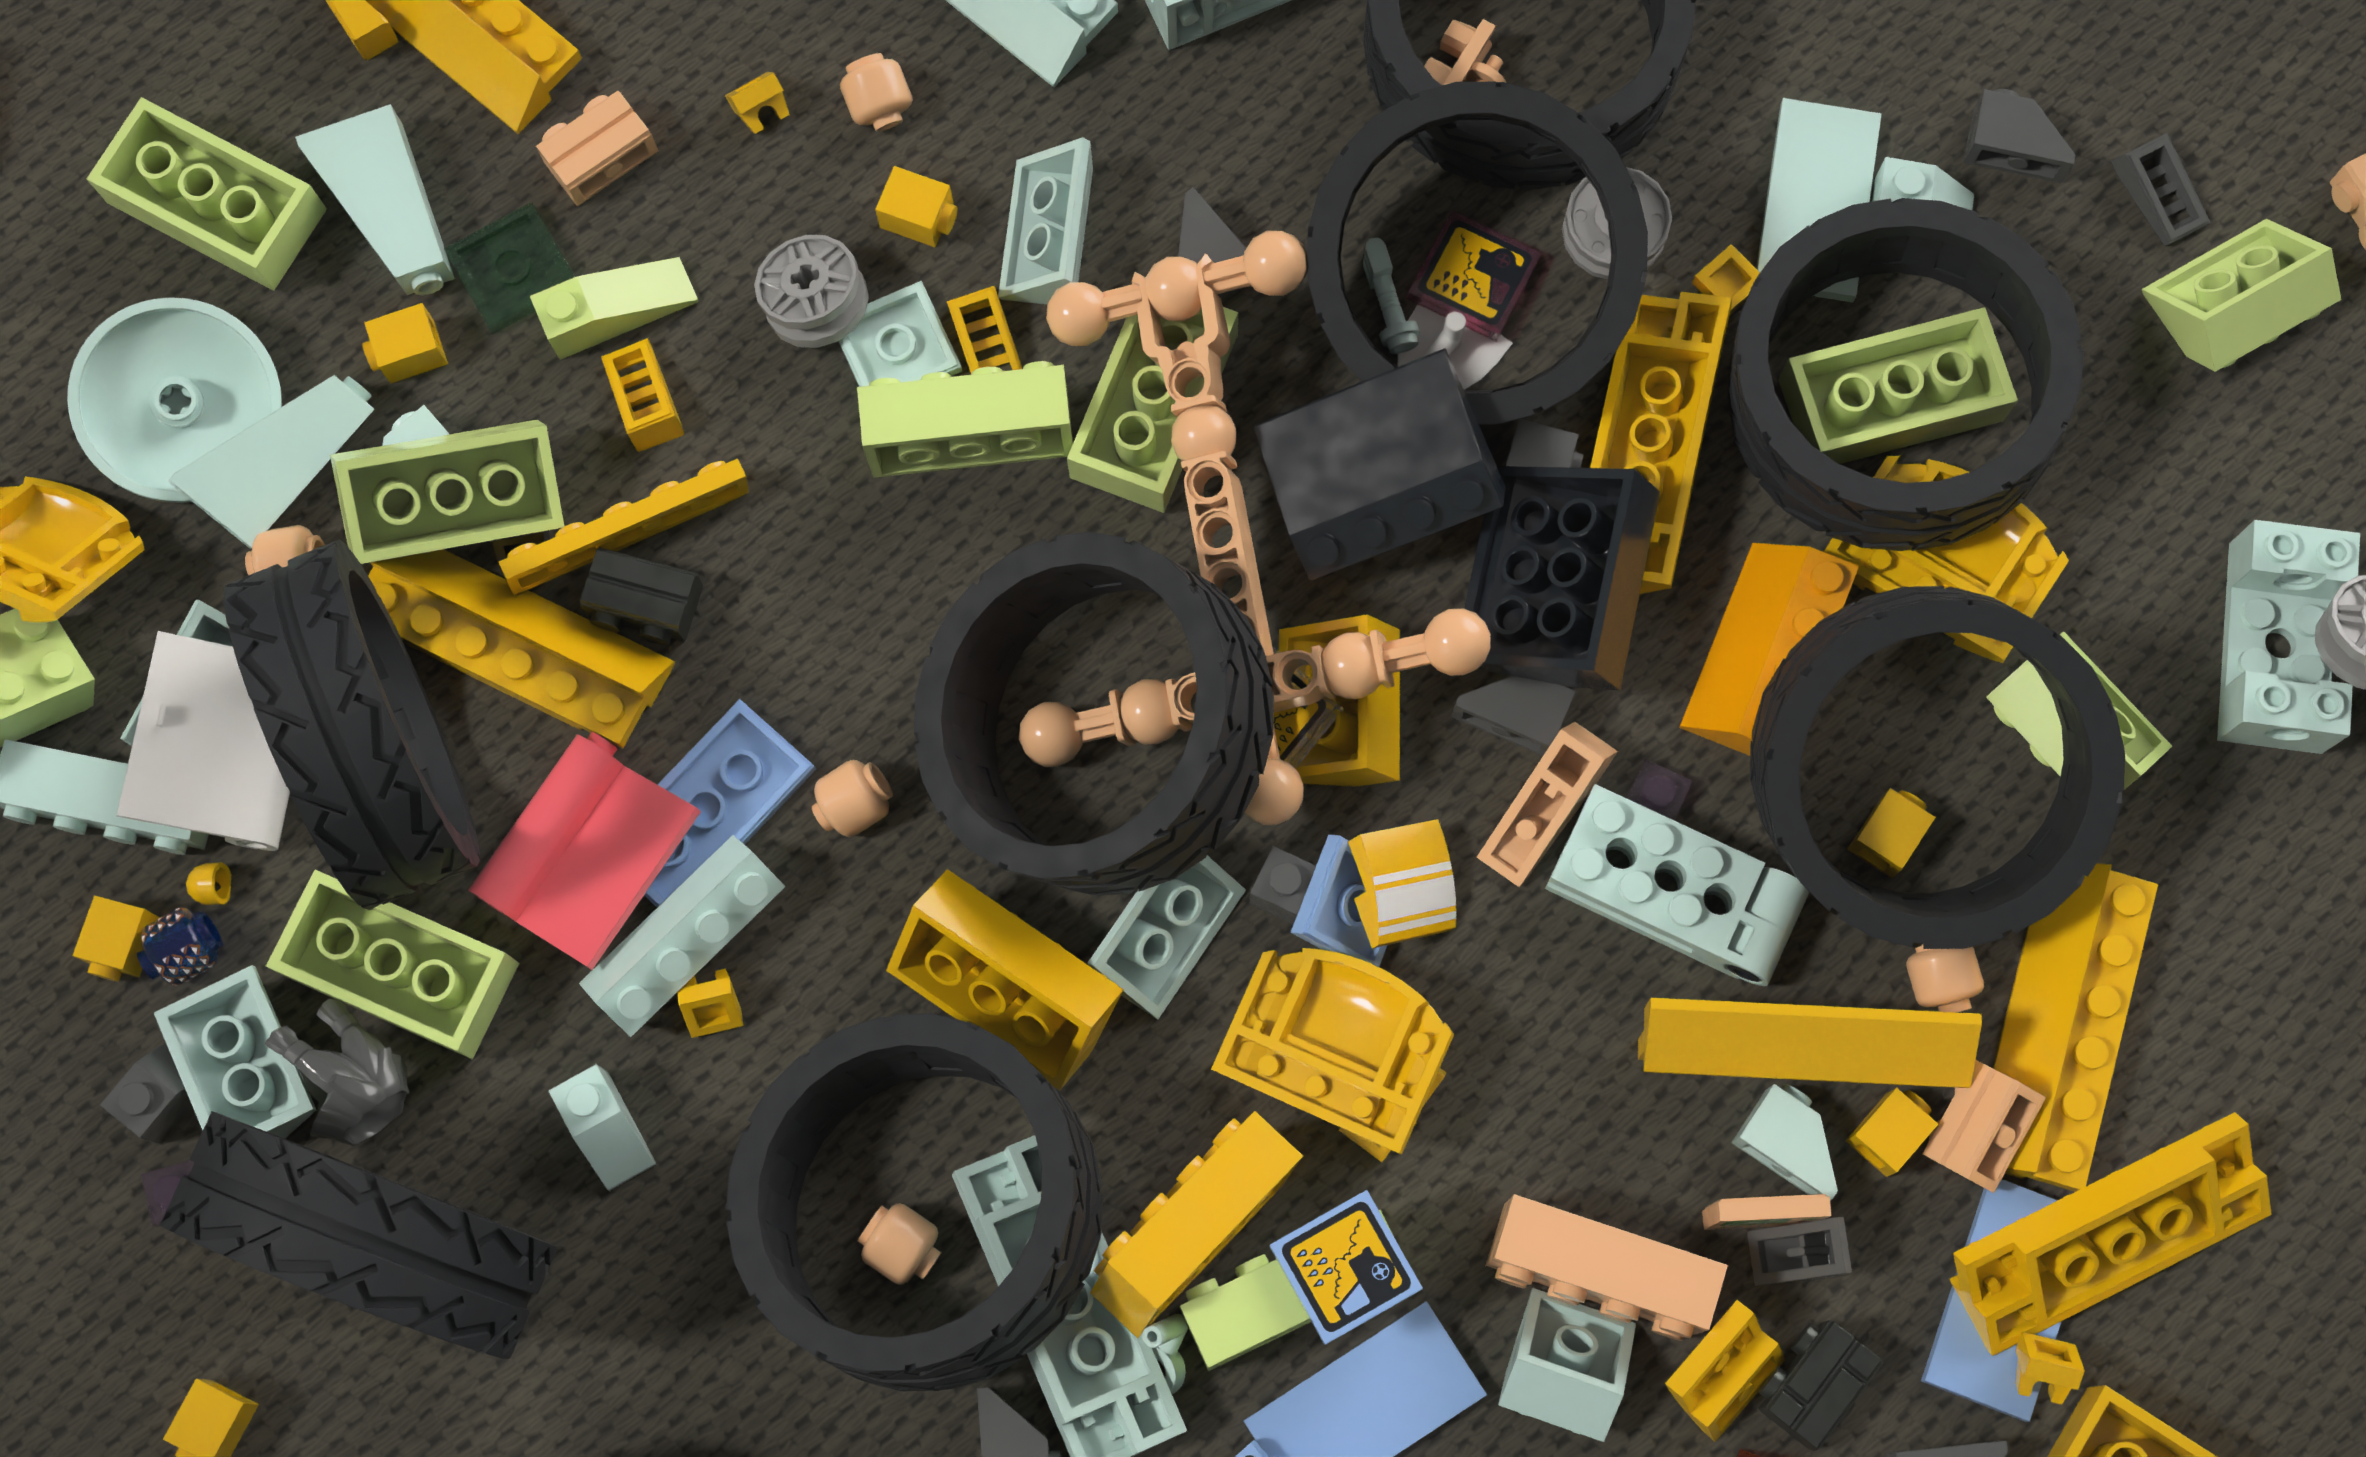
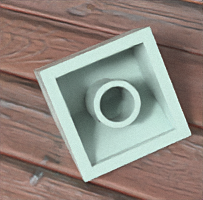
M1532 1288L1505 1373L1498 1405L1522 1415L1530 1416L1604 1442L1624 1395L1636 1323H1624L1599 1314V1310L1582 1304H1578V1306L1570 1305L1548 1297L1547 1292Z

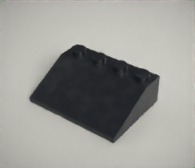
M1446 348L1254 425V430L1289 536L1310 581L1503 507L1506 487Z
M1497 466L1506 487L1503 507L1484 514L1464 609L1476 613L1484 620L1490 632L1489 653L1486 660L1477 669L1568 687L1620 690L1660 491L1636 469Z

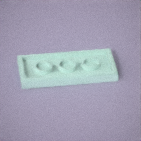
M1787 98L1782 99L1756 266L1759 272L1762 271L1780 246L1806 226H1811L1818 219L1848 206L1870 201L1881 113ZM1859 277L1835 283L1814 296L1853 303L1857 294Z

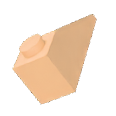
M1576 722L1562 728L1477 858L1518 887H1521L1586 800L1594 784H1597L1618 751Z

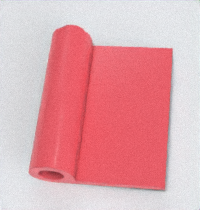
M591 732L587 739L581 735H576L468 889L469 892L591 970L598 963L701 813L697 807L620 763L613 757L618 749L594 732Z

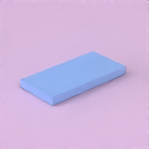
M740 699L658 784L660 787L697 807L701 813L644 894L656 907L660 906L732 835L745 845L816 770L810 761Z
M2003 1179L1994 1193L1984 1188L1965 1247L2058 1200ZM1952 1285L1921 1382L2024 1422H2030L2042 1381L2034 1384L2030 1397L2018 1394L2015 1384L2018 1360L2015 1352L2017 1344L1992 1356L1985 1347ZM2061 1322L2035 1335L2056 1340Z
M1426 1301L1245 1419L1244 1423L1256 1442L1269 1457H1394L1487 1394Z

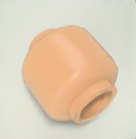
M876 53L847 65V74L840 82V89L853 121L862 126L873 124L876 132L890 129L902 123L901 113L909 108L913 99L898 62L893 59H884L881 53Z
M301 525L267 530L256 536L252 544V551L246 553L245 565L247 573L251 575L276 564H279L282 568L288 566V560L325 544L320 536L313 535L309 529Z
M853 759L843 763L816 782L814 794L817 803L812 805V811L819 824L826 831L830 832L835 829L846 837H853L888 814V799L893 797V793L885 776L875 764L869 762L865 765Z
M1923 944L1915 948L1916 953L1908 958L1906 967L1918 1004L1927 1008L1937 1006L1939 1012L1957 1013L1971 1009L1969 998L1978 995L1984 988V981L1974 948L1923 949Z
M901 1203L893 1205L889 1210L881 1206L858 1239V1242L864 1245L861 1253L862 1260L898 1285L907 1283L914 1274L924 1279L942 1253L933 1247L938 1238L937 1227Z

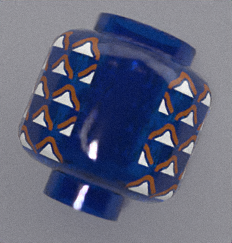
M180 907L143 928L141 933L143 949L137 952V958L151 979L154 980L160 976L167 983L177 986L214 967L218 961V949L223 946V941L215 924L204 911L200 910L195 913L189 908Z

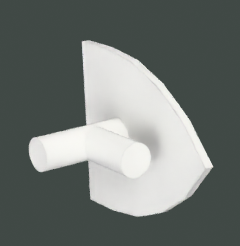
M1425 295L1408 320L1416 321L1420 334L1417 340L1419 344L1407 352L1398 354V367L1446 348L1461 385L1465 390L1480 381L1501 360L1513 343L1479 319L1431 296Z

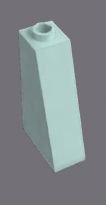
M391 104L296 136L297 144L308 161L407 295L413 293L417 295L432 294L440 290L444 282L455 279L403 124Z
M333 375L179 469L171 476L168 482L251 549L256 536L266 532L331 459L330 455L335 454L372 413L374 408L367 403L372 396L351 377L347 376L342 382Z

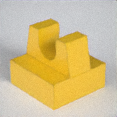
M766 72L725 95L733 111L754 134L764 129L758 118V112L763 106L772 107L779 119L790 115L782 92L784 90L773 72Z
M1731 244L1694 276L1692 284L1702 294L1732 298L1731 315L1746 302L1751 287L1760 272Z
M726 968L716 970V980L698 984L695 976H693L677 992L679 1007L691 1038L743 1026L741 1007Z
M2021 1332L2015 1350L2018 1358L2015 1381L2018 1394L2030 1397L2034 1384L2042 1381L2050 1383L2048 1394L2051 1402L2062 1405L2071 1389L2079 1390L2085 1372L2076 1345Z

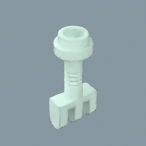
M1371 238L1365 246L1363 267L1370 288L1375 289L1387 328L1380 332L1379 337L1382 345L1388 347L1391 354H1400L1415 348L1419 344L1417 337L1420 334V330L1416 321L1405 320L1391 277L1393 266L1384 241L1380 238Z

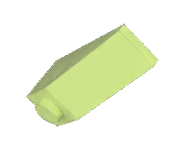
M680 257L577 276L530 296L547 339L560 360L699 302Z

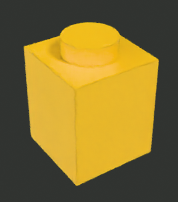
M894 166L875 211L881 229L936 247L941 233L948 235L951 232L958 208L953 203L950 185Z
M423 303L364 322L369 336V341L362 343L367 361L372 371L381 370L390 384L448 364L434 319Z
M1890 788L1880 798L1848 847V850L1893 878L1903 869L1936 817L1925 811L1927 808L1926 804L1915 795L1902 790L1897 793Z
M94 895L72 956L89 963L90 966L87 973L115 982H119L122 973L140 977L153 940L149 933L155 931L157 926L154 925L150 932L148 928V933L143 928L150 926L149 924L152 922L157 923L160 917L143 908ZM142 933H147V936L143 943L141 936L144 935H142Z
M1896 1087L1884 1095L1845 1141L1883 1175L1888 1177L1900 1170L1938 1126V1123L1929 1116L1932 1110L1921 1097L1910 1090H1906L1903 1093Z
M196 1378L163 1440L178 1447L175 1453L176 1457H231L259 1404L213 1380Z

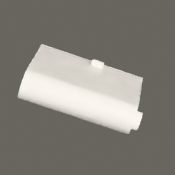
M161 631L157 632L117 817L225 837L224 840L226 842L241 847L276 851L279 847L290 791L286 787L254 712L252 701L248 696L232 646Z

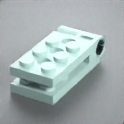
M1594 784L1545 887L1546 890L1729 976L1759 986H1768L1809 894V891L1796 877L1774 868L1764 867L1765 863L1596 784ZM1619 850L1623 852L1629 859L1630 867L1626 869L1613 867L1606 858V851ZM1666 872L1672 875L1677 882L1678 890L1668 892L1661 889L1655 881V873ZM1712 894L1721 898L1726 906V914L1718 915L1710 912L1704 904V895Z

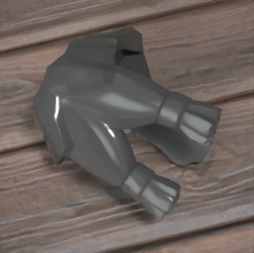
M328 999L318 1009L316 1015L329 1024L334 1032L341 1037V1053L313 1049L305 1041L298 1040L295 1032L288 1026L279 1027L272 1031L265 1044L299 1068L312 1100L318 1105L316 1119L311 1128L310 1136L333 1139L340 1143L356 1146L363 1140L377 1135L402 1113L406 1094L409 1093L407 1086L408 1066L405 1065L404 1058H401L400 1055L392 1054L391 1047L385 1048L376 1036L360 1026L356 1018L349 1013L345 1002L339 999Z

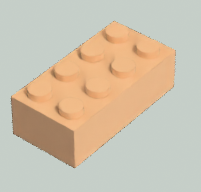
M1515 1194L1504 1204L1485 1265L1497 1269L1495 1279L1501 1282L1526 1288L1533 1281L1548 1286L1547 1296L1552 1299L1578 1306L1579 1302L1584 1303L1585 1299L1601 1304L1599 1314L1624 1323H1631V1320L1638 1321L1640 1317L1654 1322L1652 1332L1679 1341H1683L1684 1337L1691 1338L1692 1335L1710 1329L1728 1267L1726 1264Z

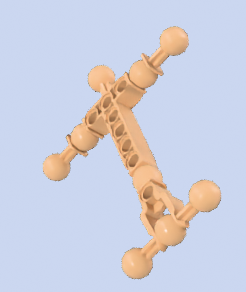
M1265 231L1252 239L1243 256L1216 263L1206 253L1198 264L1184 257H1166L1155 263L1146 277L1134 272L1132 285L1105 292L1085 282H1069L1055 291L1047 304L1046 316L1052 334L1060 342L1070 346H1088L1101 339L1110 322L1138 315L1143 351L1161 367L1168 394L1176 403L1170 406L1171 412L1177 417L1172 427L1171 442L1177 457L1181 460L1182 469L1186 472L1184 488L1201 577L1215 584L1222 591L1224 582L1228 578L1241 575L1242 588L1230 600L1246 616L1264 648L1273 685L1270 688L1274 695V712L1310 705L1320 701L1324 696L1329 699L1336 698L1337 695L1345 699H1360L1373 693L1381 684L1387 688L1395 687L1394 672L1429 664L1438 671L1450 676L1466 675L1481 666L1490 650V632L1485 621L1476 613L1462 608L1448 609L1436 615L1428 624L1425 633L1386 642L1385 636L1378 630L1370 631V636L1361 632H1351L1334 638L1324 649L1319 645L1312 646V653L1303 650L1273 653L1243 489L1239 478L1232 472V469L1237 468L1236 460L1231 456L1236 444V428L1232 418L1226 413V405L1221 401L1223 398V383L1220 357L1228 353L1231 342L1222 301L1218 294L1252 286L1257 292L1269 296H1284L1297 289L1307 273V253L1303 244L1294 235L1283 231ZM1202 309L1205 328L1204 335L1195 339L1194 344L1183 342L1174 350L1166 347L1160 318L1168 321H1186L1197 315ZM1196 377H1204L1202 391L1194 397H1185L1187 384ZM1214 476H1222L1223 486L1221 491L1213 497L1205 498L1203 492L1206 482ZM1231 525L1233 535L1230 542L1221 548H1214L1213 536L1215 532L1223 526ZM1302 665H1311L1313 678L1310 684L1301 690H1294L1291 684V677L1294 671ZM1195 672L1181 677L1178 681L1168 679L1164 682L1159 679H1143L1129 686L1124 693L1118 690L1109 691L1110 705L1077 713L1070 706L1061 702H1043L1030 709L1020 723L1019 741L1025 754L1034 763L1044 767L1061 766L1075 758L1083 743L1115 735L1119 742L1127 746L1136 745V742L1144 745L1159 744L1174 736L1178 729L1185 732L1192 729L1194 712L1191 708V699L1197 692ZM1274 724L1273 739L1264 774H1259V786L1245 811V814L1252 821L1262 825H1278L1289 820L1298 811L1303 801L1304 786L1299 773L1290 763L1280 760Z

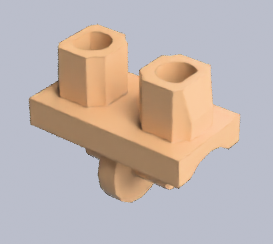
M1482 19L1477 29L1457 20H1452L1441 40L1440 49L1458 58L1453 68L1432 57L1424 65L1433 79L1441 85L1453 82L1496 81L1506 83L1503 76L1498 72L1503 65L1501 58L1491 55L1486 64L1482 63L1492 47L1489 39L1496 25Z

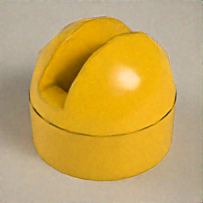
M220 862L206 863L195 867L188 874L186 882L187 893L195 901L204 905L226 904L230 899L231 873L228 866ZM215 882L221 886L218 891L215 890Z

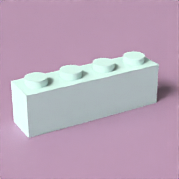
M4 740L0 754V807L5 809L3 817L26 824H35L37 816L54 819L53 827L82 835L85 834L87 826L105 830L104 838L135 845L137 836L155 840L154 848L180 855H185L187 847L205 850L209 836L206 833L117 817L128 767L126 763Z
M732 835L579 984L592 1000L632 1037L785 888V885L749 848Z

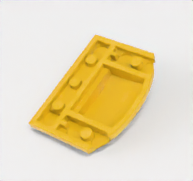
M1887 456L1873 478L1902 483L1931 482L1969 473V471L1927 459L1926 465L1897 464L1900 456ZM2022 503L1987 529L1951 545L1913 551L1911 548L1904 551L1861 548L1832 538L1823 551L1859 565L1853 584L1861 590L1867 587L1878 594L1900 587L1944 586V589L1954 587L1993 597L2030 618L2034 616L2069 562L2064 551L2057 556L2048 537L2044 534L2047 527ZM1943 632L1955 639L1954 645L2000 663L2004 662L2013 648L2007 642L1974 633Z
M25 476L24 482L20 486L0 487V602L19 610L22 621L50 622L58 620L145 550L140 535L134 538L130 532L129 520L108 503L85 491L55 481Z
M1302 948L1303 952L1278 957L1276 950L1263 952L1211 1070L1402 1155L1453 1039L1454 1033L1448 1024L1442 1023L1435 1010L1421 994L1391 973L1369 962L1333 951Z

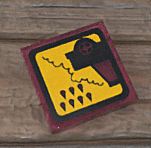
M1451 211L1408 291L1407 300L1445 318L1451 312H1460L1465 316L1466 328L1497 342L1536 269L1542 253Z

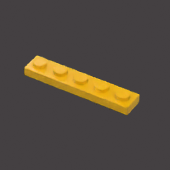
M738 458L728 463L717 461L708 464L698 472V476L682 483L677 481L664 483L655 488L649 497L633 504L631 502L615 504L603 513V517L587 524L582 522L569 524L561 528L554 538L538 545L526 543L514 548L508 553L506 559L499 561L513 596L593 562L596 550L599 547L615 552L749 493L747 478Z

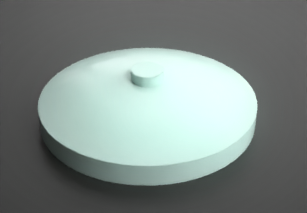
M157 298L128 306L107 318L91 333L80 348L73 363L68 384L67 401L72 428L80 446L91 462L106 477L125 490L151 500L170 503L192 502L168 482L176 471L282 407L281 386L278 374L270 355L258 337L245 324L228 312L211 304L186 298Z

